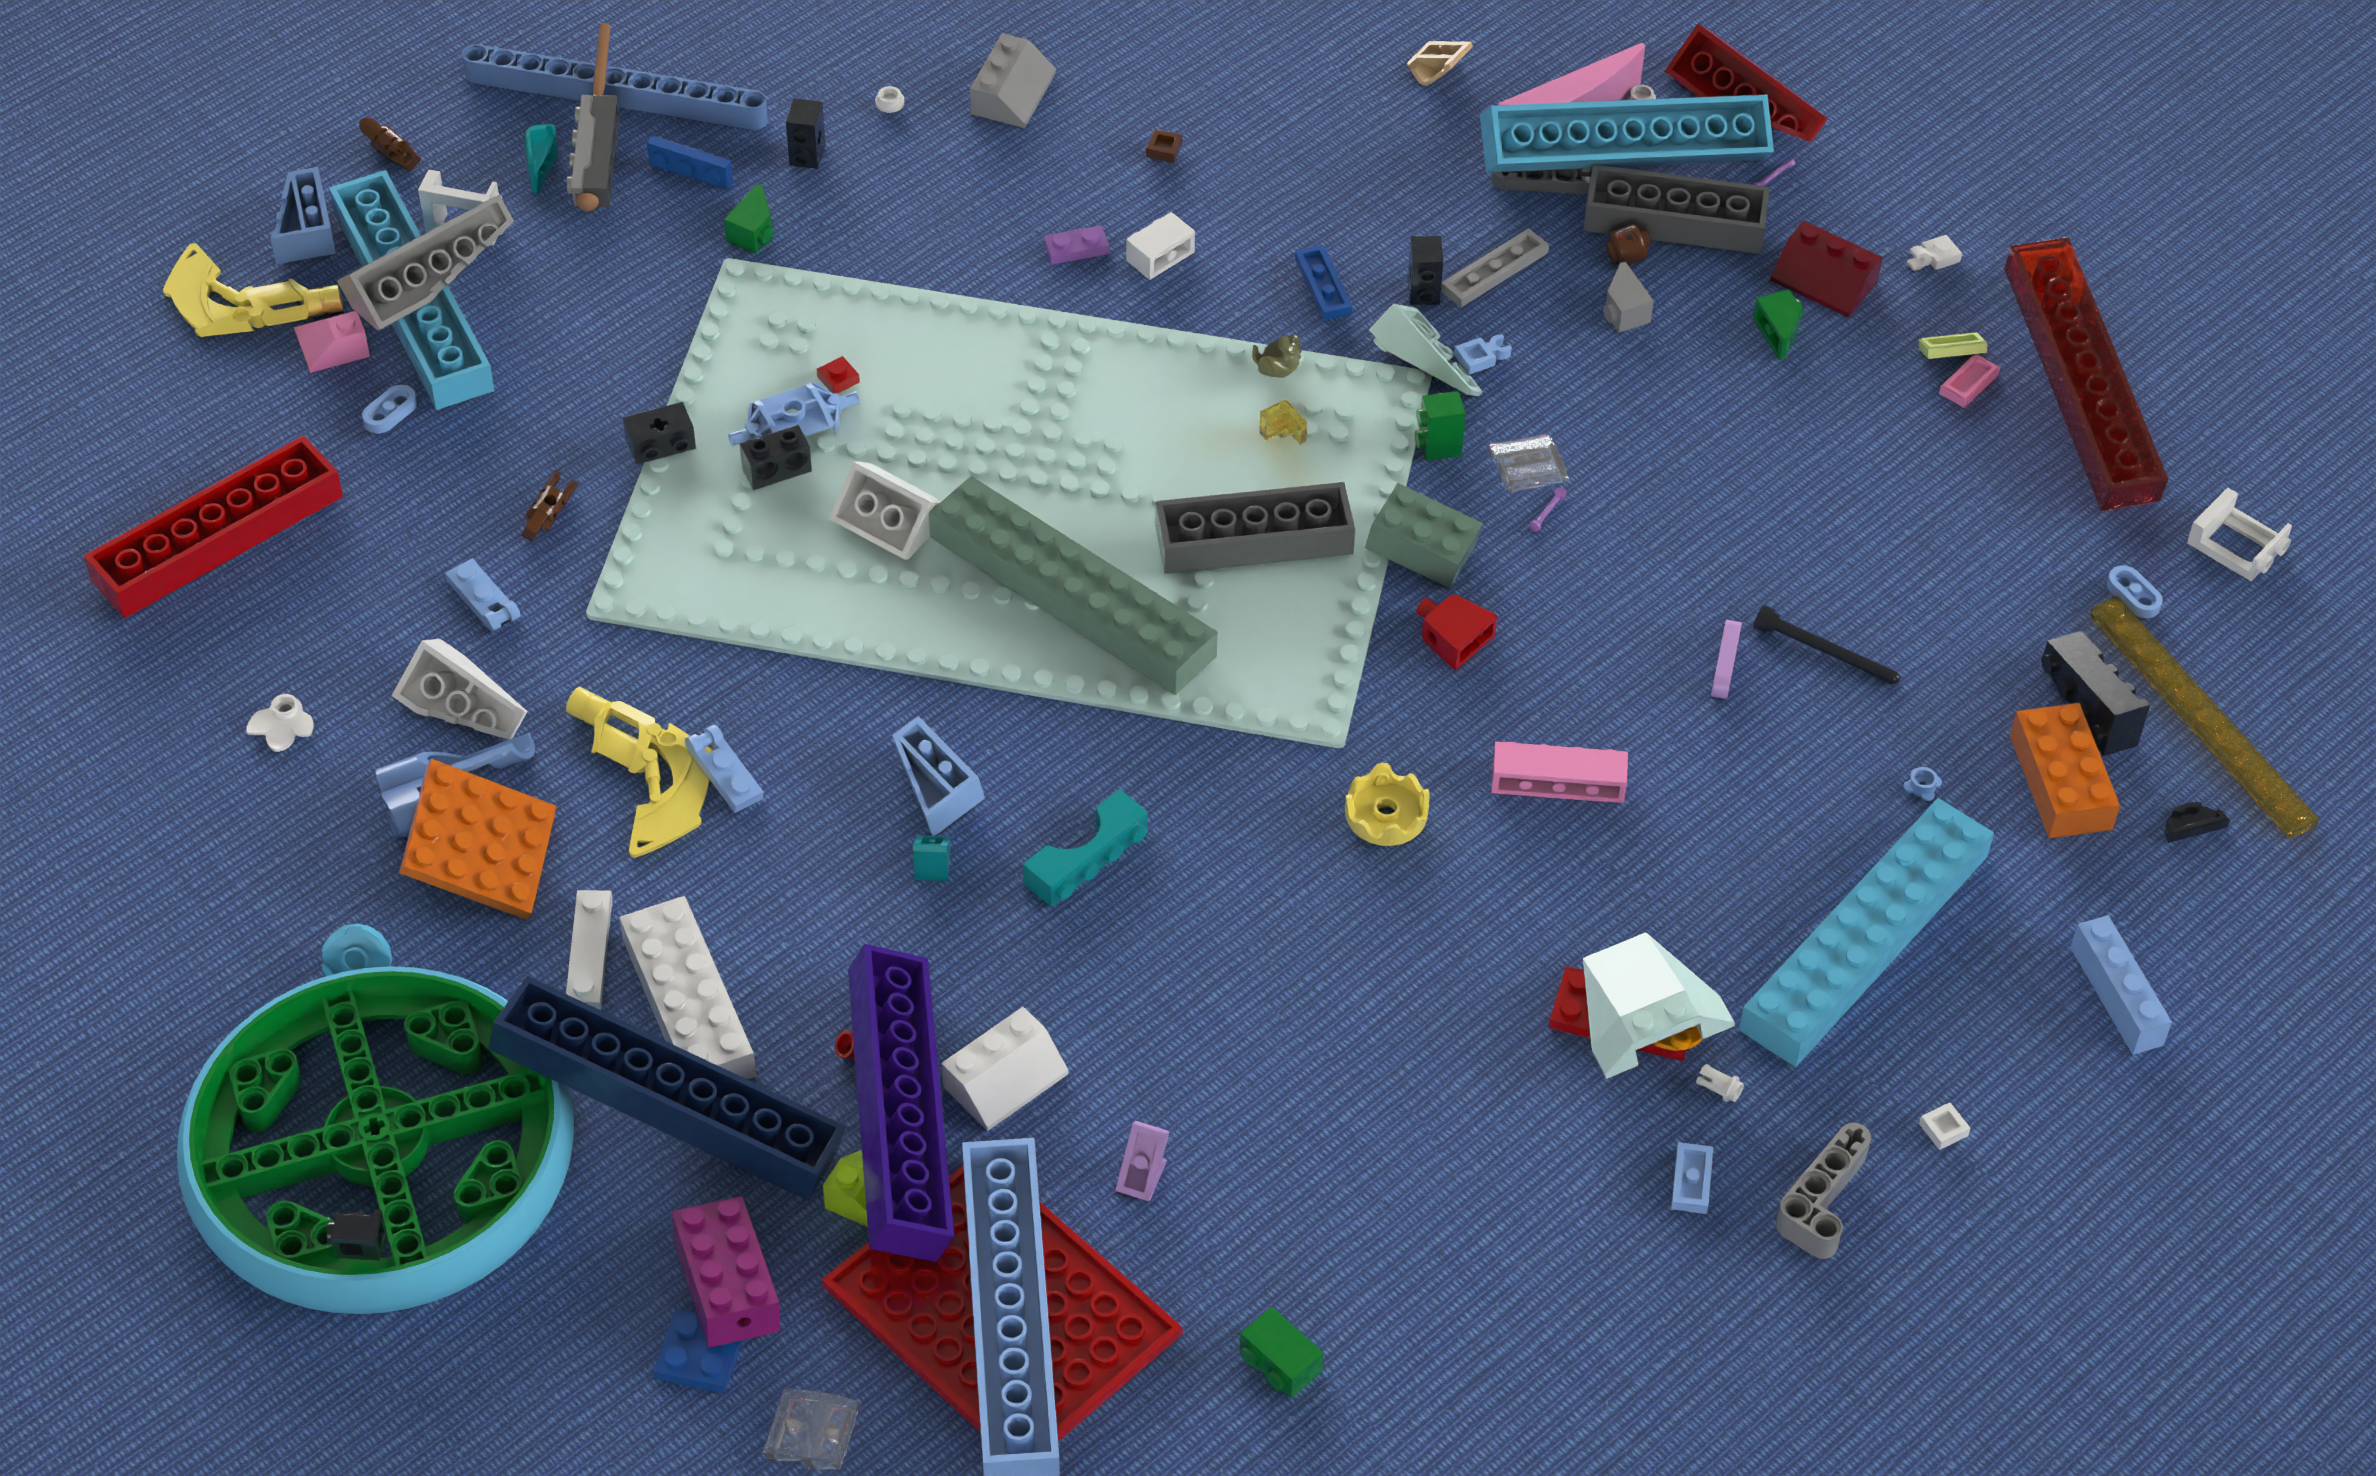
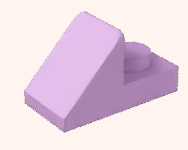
M1138 1121L1132 1124L1115 1191L1146 1201L1151 1200L1167 1160L1163 1158L1170 1131Z

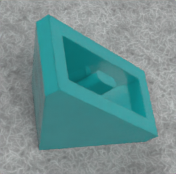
M917 836L913 843L914 880L948 881L951 836Z

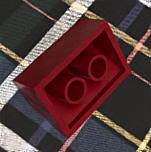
M1803 221L1789 237L1771 274L1770 281L1849 318L1877 284L1883 257Z

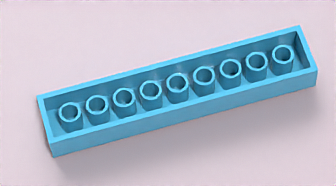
M1767 95L1494 105L1480 114L1486 173L1592 168L1593 164L1624 167L1759 161L1774 152Z
M386 170L329 188L334 214L362 267L421 236ZM448 285L430 303L391 323L436 410L495 391L491 366Z
M1937 798L1745 1004L1739 1031L1796 1068L1988 857L1994 832Z

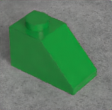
M758 183L724 219L726 241L755 254L764 244H768L773 236L770 210L763 186Z
M1789 289L1756 298L1753 315L1755 324L1779 360L1785 359L1799 331L1800 320L1803 317L1802 304L1799 300L1795 299Z

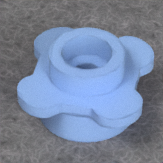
M1919 767L1911 771L1910 780L1904 782L1903 789L1906 793H1913L1924 801H1931L1934 799L1936 788L1941 787L1942 780L1932 769Z

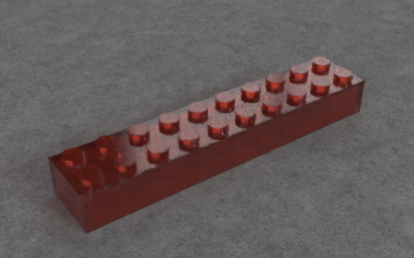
M2069 237L2011 246L2004 267L2005 273L2100 510L2104 511L2161 501L2169 480Z

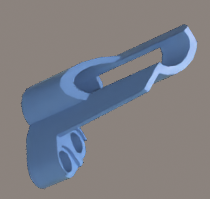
M530 732L466 756L445 752H422L376 769L375 774L382 791V798L388 808V812H386L387 819L396 840L409 836L426 767L431 759L466 772L487 764L494 768L503 769L533 757L535 744Z

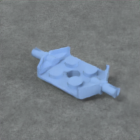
M812 382L750 403L748 421L744 424L745 429L729 433V442L733 447L734 445L799 425L804 436L831 427L834 428V434L836 435L839 431L840 411L843 408L860 404L858 394H856V391L839 397L837 393L833 394L818 383ZM790 409H796V410H798V411H800V412L795 413V414H790V413H787L786 411H788V410H790Z

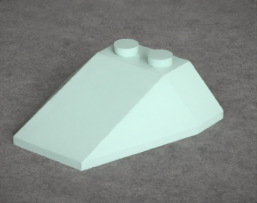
M1647 933L1583 958L1592 1053L1606 1079L1638 1066L1637 1049L1696 1026L1702 1039L1735 1026L1734 1020L1721 997Z

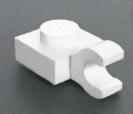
M1943 235L1922 242L1921 246L1911 248L1910 253L1914 258L1907 260V264L1913 271L1920 270L1928 265L1938 270L1959 263L1962 252L1947 235Z

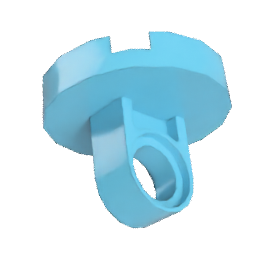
M362 924L344 925L330 935L322 947V969L326 976L363 968L390 967L392 963L390 946L383 935L372 927Z

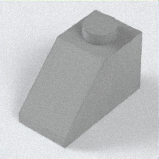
M1626 262L1619 264L1607 291L1606 305L1603 308L1606 320L1609 323L1612 322L1619 333L1650 323L1654 303Z

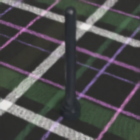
M1763 605L1757 614L1753 628L1763 633L1777 631L1889 683L1896 684L1900 681V674L1780 619L1781 616L1776 614V610Z

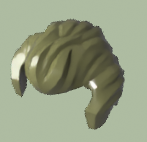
M1297 334L1281 336L1278 340L1266 346L1263 354L1259 353L1258 346L1253 345L1252 358L1258 365V371L1270 377L1285 378L1290 375L1299 365L1302 352L1301 341Z

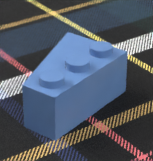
M318 167L288 172L281 197L280 212H277L276 216L277 224L270 238L276 264L336 254Z

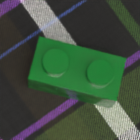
M1459 391L1422 396L1421 409L1416 411L1419 430L1415 431L1417 449H1422L1425 461L1462 456L1466 412Z
M1273 1307L1269 1308L1240 1333L1239 1352L1243 1360L1251 1367L1256 1366L1266 1375V1379L1274 1389L1282 1390L1290 1398L1302 1390L1323 1370L1324 1353Z

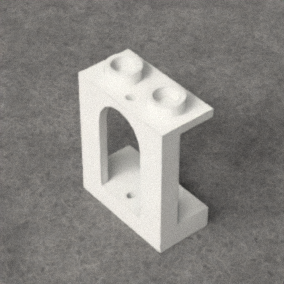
M428 170L418 189L426 233L444 224L443 222L447 217L446 206L470 210L499 195L497 182L492 181L487 193L480 194L443 187L440 171ZM497 238L490 245L494 246Z
M2227 488L2193 522L2187 543L2249 581H2252L2260 572L2264 574L2268 571L2277 554L2282 556L2291 543L2288 537L2292 525L2288 523L2279 533L2273 531L2236 509L2234 506L2238 493ZM2224 523L2256 542L2263 549L2253 559V562H2249L2210 540L2209 537Z

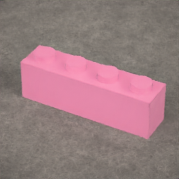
M1495 742L1491 793L1624 803L1627 787L1628 752L1612 749L1560 747L1546 744Z

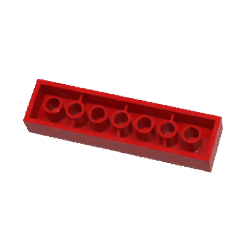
M303 435L83 555L90 580L120 615L126 618L342 498L343 492L339 474L331 463Z

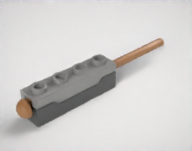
M602 23L599 26L592 96H581L580 107L575 108V123L578 124V130H573L572 145L576 148L575 153H570L569 164L570 171H573V174L567 177V193L572 194L574 206H578L586 212L593 211L597 207H610L620 112L617 95H604L611 26L607 23Z

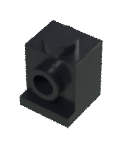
M374 1209L373 1216L359 1212L349 1214L336 1213L335 1220L330 1221L327 1227V1242L332 1243L336 1258L380 1261L386 1234L382 1210Z

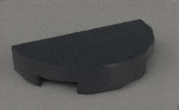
M2201 802L2184 803L2174 808L2172 814L2167 819L2165 836L2168 843L2226 828L2229 825L2230 819L2223 811L2219 809L2215 811L2209 807H2204Z

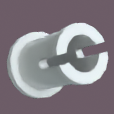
M1708 1064L1703 1066L1700 1074L1703 1076L1697 1077L1696 1084L1722 1095L1723 1100L1726 1102L1729 1100L1736 1102L1744 1087V1083L1739 1081V1077H1730L1710 1067Z

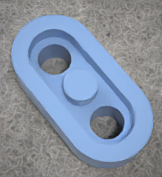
M395 385L385 391L363 410L362 418L366 430L371 433L380 434L392 429L415 410L417 406L415 391L407 385Z
M2122 565L2114 567L2110 571L2107 588L2131 613L2140 618H2152L2159 613L2163 601L2161 594L2137 570Z

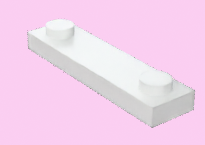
M577 890L566 994L601 1010L613 899L612 892Z

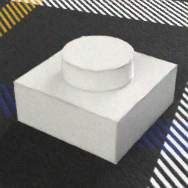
M1947 1103L1922 1115L1919 1125L1939 1150L1967 1137L1971 1129L1951 1103Z

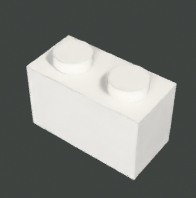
M1172 212L1155 220L1151 225L1126 239V261L1149 280L1195 253V231Z

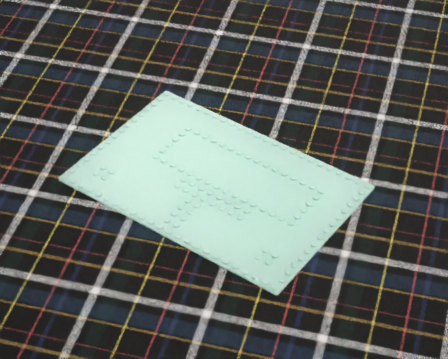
M728 258L723 261L667 404L668 406L679 402L684 403L694 427L696 449L644 462L587 607V618L629 627L1333 748H1343L1349 731L1389 559L1366 549L1365 545L1373 521L1396 484L1399 483L1407 486L1416 448L1415 431L1419 430L1416 411L1421 409L1422 396L1429 393L1432 375L1416 368L1301 350V358L1295 371L1285 378L1270 377L1258 371V365L1252 358L1253 345L1258 346L1259 353L1263 354L1265 347L1268 346L1266 344ZM843 356L859 373L860 383L838 393V396L856 391L860 404L843 408L840 411L838 434L835 435L834 428L831 427L805 436L810 445L812 472L753 490L742 470L740 444L732 447L728 434L745 429L744 424L748 421L750 403L812 382H816L828 390L817 377V368ZM790 409L786 412L790 414H795L800 411L796 409ZM852 463H871L940 500H944L970 476L974 477L1218 632L1217 657L1177 695H1174L929 537L908 560L874 544L829 520ZM1345 482L1355 526L1353 555L1164 574L1155 527L1156 501Z

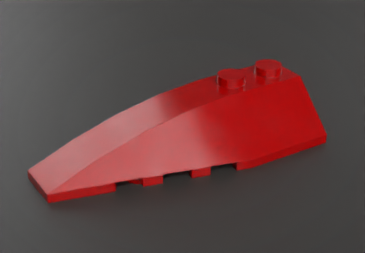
M1700 24L1696 25L1665 69L1667 74L1698 97L1767 95L1771 128L1810 143L1828 120L1826 116Z

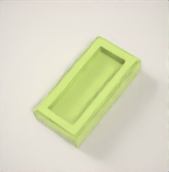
M1977 332L1919 339V350L1928 359L1987 353V342Z

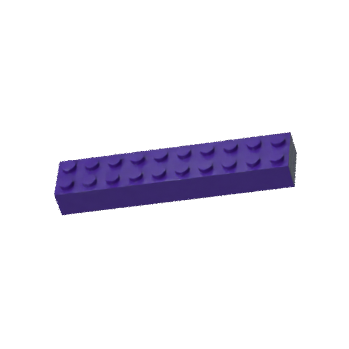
M864 944L848 968L869 1249L937 1262L953 1240L954 1228L928 958Z

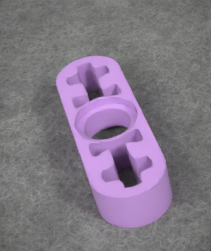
M1726 620L1711 697L1728 698L1742 622Z

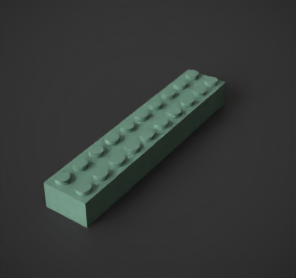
M970 476L929 512L930 538L1174 695H1177L1217 657L1218 632L974 477Z

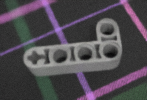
M1849 1123L1843 1126L1787 1192L1780 1203L1776 1220L1778 1232L1814 1257L1827 1259L1835 1255L1838 1250L1843 1224L1827 1208L1865 1163L1871 1142V1134L1864 1125ZM1820 1234H1825L1829 1237H1823Z

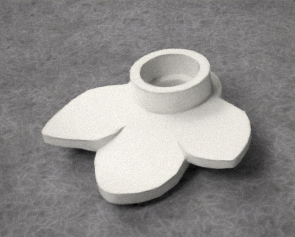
M282 694L273 699L270 708L257 711L251 717L246 731L248 735H266L269 748L274 752H280L289 748L296 736L309 737L312 734L314 723L312 717L303 712L302 704L298 699L290 694Z

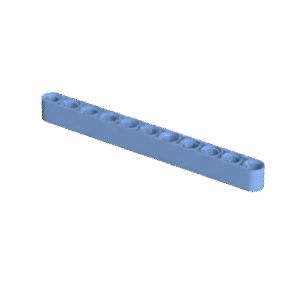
M479 44L469 45L462 51L465 77L471 83L581 101L582 95L592 96L595 73L594 63ZM607 66L604 95H617L619 108L751 130L762 129L768 123L767 100L765 94L760 91Z

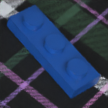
M653 135L647 142L650 165L727 190L733 183L731 160Z
M1324 245L1296 250L1295 261L1323 321L1352 315V304Z

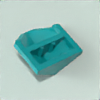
M552 124L533 125L526 130L524 137L526 170L532 192L537 194L559 155L555 125Z

